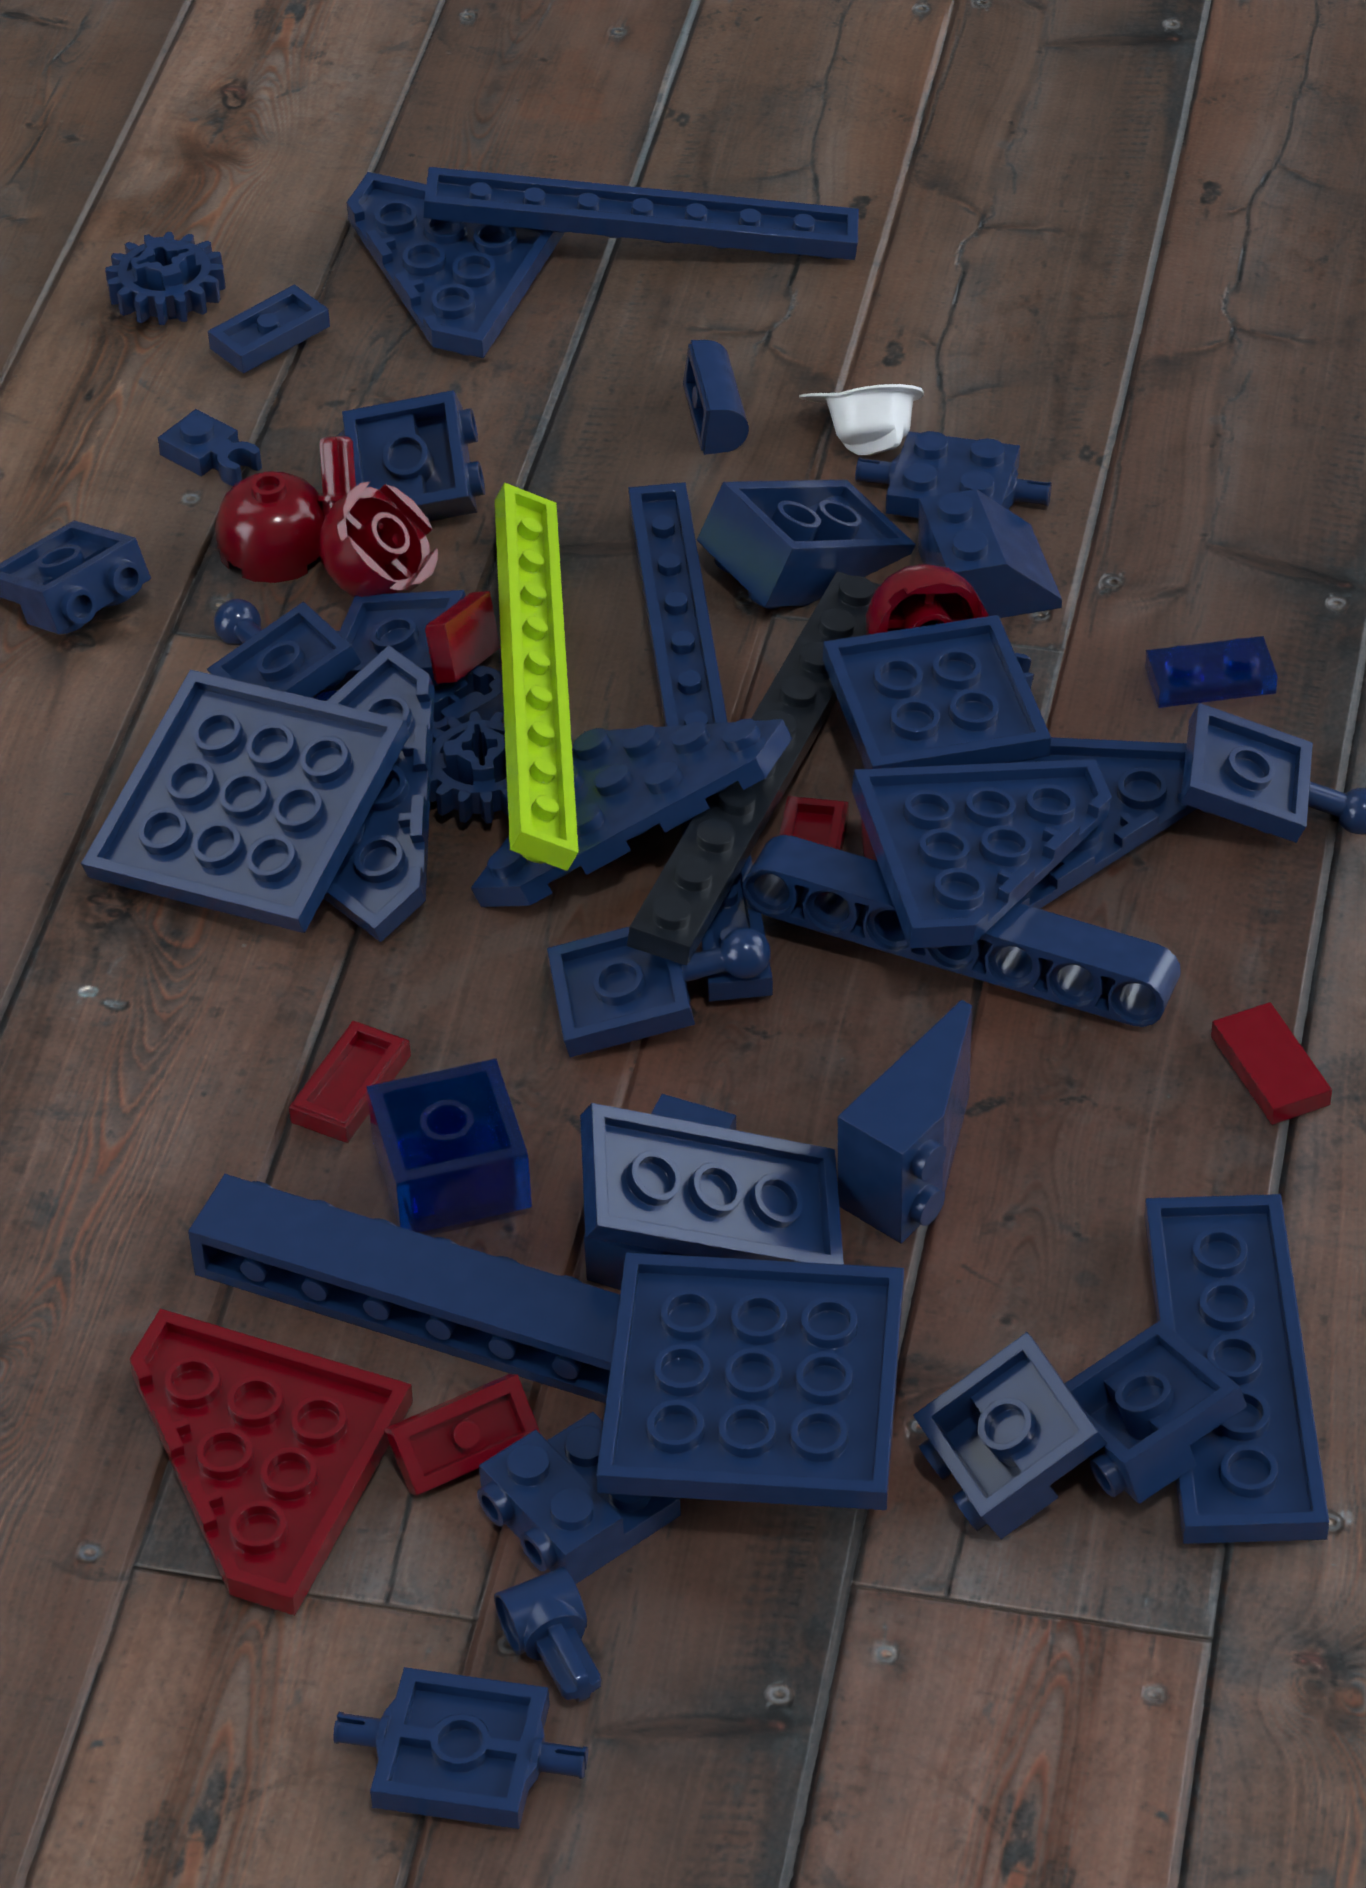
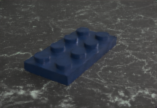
M591 1103L580 1115L585 1237L689 1256L844 1264L835 1149Z

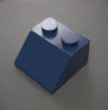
M977 489L919 498L918 552L923 564L950 568L963 577L974 588L988 616L998 615L999 618L1062 608L1061 595L1031 524Z

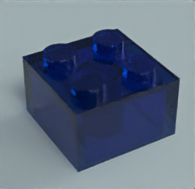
M496 1058L366 1086L372 1140L399 1227L419 1233L532 1207L528 1152Z

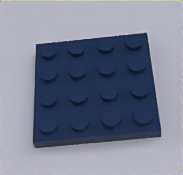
M190 669L81 865L88 878L305 933L410 736L407 725L403 719Z
M626 1252L596 1474L597 1493L887 1510L904 1290V1268Z

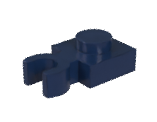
M197 409L193 410L158 437L161 456L201 477L213 468L219 471L221 480L231 486L242 480L240 466H248L255 471H259L262 468L260 450L256 445L239 441L236 429Z

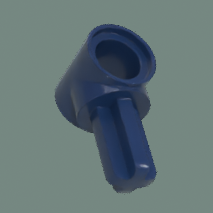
M558 1568L494 1594L497 1615L511 1648L517 1655L526 1652L527 1656L531 1659L543 1660L564 1699H575L577 1702H583L590 1698L592 1692L601 1687L602 1677L581 1640L587 1628V1616L583 1601L573 1578L566 1568Z

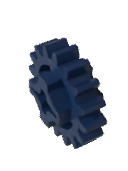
M166 232L164 237L156 238L150 234L144 235V244L138 246L135 243L127 242L124 244L126 254L113 253L111 255L112 266L105 268L111 305L119 304L120 314L123 316L136 312L137 322L140 323L148 320L150 316L157 317L159 325H165L168 319L178 318L182 323L188 321L187 313L190 311L204 315L207 313L206 302L219 303L221 300L220 290L226 289L221 253L212 252L211 242L209 241L195 245L193 234H187L181 240H174L172 232Z
M472 711L469 721L466 723H461L452 716L447 718V731L444 732L433 728L430 802L437 801L438 814L443 816L453 809L458 810L460 822L464 823L471 818L473 813L481 814L485 823H492L494 812L502 810L508 816L503 712H496L488 721L481 720L478 711Z

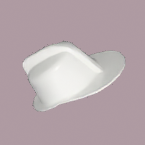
M884 384L855 388L840 393L801 394L799 398L812 402L827 403L836 434L845 447L857 455H874L895 449L900 445L902 438L910 430L913 401L920 399L924 395V391L922 388L913 385Z

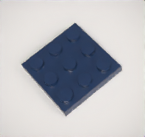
M998 615L823 641L822 660L865 769L1008 763L1050 756L1052 738Z

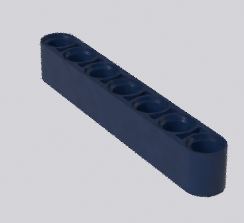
M780 835L770 839L754 862L742 885L743 895L748 904L757 912L768 917L1132 1026H1149L1160 1020L1181 975L1180 964L1176 956L1169 949L1159 944L1018 902L973 945L947 946L937 949L909 948L878 861L795 836Z

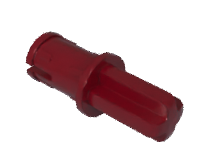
M347 436L325 437L319 443L323 493L317 494V501H322L324 519L331 507L356 487L353 441Z

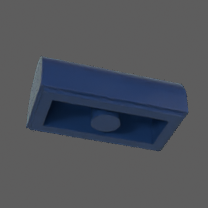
M691 340V343L688 344L683 386L700 449L704 455L731 452L741 446L746 440L749 425L728 352L724 346L712 340Z

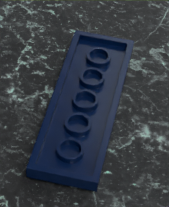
M1281 1194L1146 1198L1144 1218L1157 1322L1161 1320L1238 1384L1247 1406L1190 1445L1197 1466L1176 1479L1183 1544L1327 1540L1329 1515Z

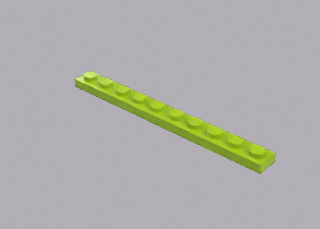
M504 482L494 501L510 850L521 854L531 862L547 863L568 871L579 851L556 502Z

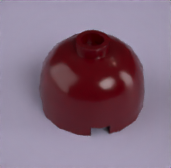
M268 471L257 473L237 482L225 494L216 517L215 532L221 562L228 569L229 562L233 566L241 568L242 578L253 582L279 583L298 579L308 574L307 565L316 561L320 556L319 535L324 522L322 501H317V494H319L317 490L305 479L285 472Z
M370 482L360 483L339 499L325 516L319 535V551L326 571L336 584L352 597H355V595L364 597L379 594L409 593L433 574L438 560L437 548L430 552V544L426 537L433 530L430 522L418 505L396 487L385 484L380 489L367 487Z
M918 564L904 567L893 573L876 589L866 613L867 635L988 617V613L972 585L959 574L946 567Z

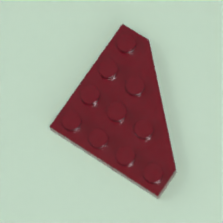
M160 1308L130 1357L132 1376L229 1594L295 1616L390 1445L384 1428L402 1421L412 1405V1386L406 1382Z

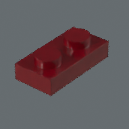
M507 1374L384 1428L409 1494L419 1495L479 1468L480 1464L535 1429L540 1433L518 1374Z

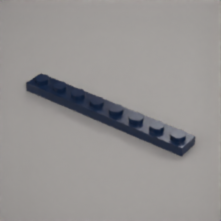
M429 167L423 218L447 222L490 224L505 228L521 227L551 230L557 233L572 232L603 235L610 238L623 237L654 240L662 243L706 245L721 249L736 248L766 251L773 254L788 253L819 256L825 259L855 260L858 245L859 209Z

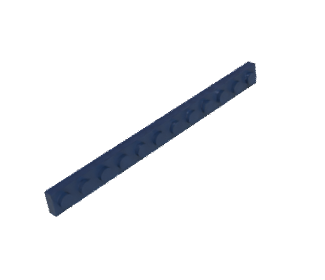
M686 482L628 487L629 508L664 726H680L692 722H702L704 724L728 723ZM693 818L680 824L682 836ZM751 853L701 940V951L720 947L725 936L738 928H752L765 936L761 913L753 909L743 895L742 885L753 866ZM770 961L760 975L750 979L736 978L727 971L705 977L709 1002L773 995Z

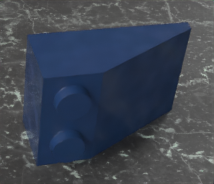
M848 480L723 482L697 538V541L714 557L715 564L723 571L732 574L748 590L751 600L768 609H778L781 606L809 605L822 598L837 571L851 576L866 577L911 555L916 546L907 535Z
M963 1000L959 1001L838 1116L839 1207L900 1244L920 1225H929L937 1217L945 1201V1190L970 1090L972 1005Z

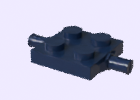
M909 431L901 453L892 462L859 457L855 473L856 482L864 481L888 485L886 514L919 518V498L977 489L998 504L1009 509L1015 501L1049 506L1052 482L1018 479L1017 470L1020 460V445L1004 444L998 440L988 438L973 440L949 437L934 431L922 433Z
M404 1667L396 1698L384 1711L381 1719L345 1714L339 1711L334 1725V1743H345L377 1749L378 1764L370 1794L372 1808L519 1829L528 1792L538 1779L540 1772L584 1779L588 1763V1747L545 1742L544 1726L550 1706L548 1687Z

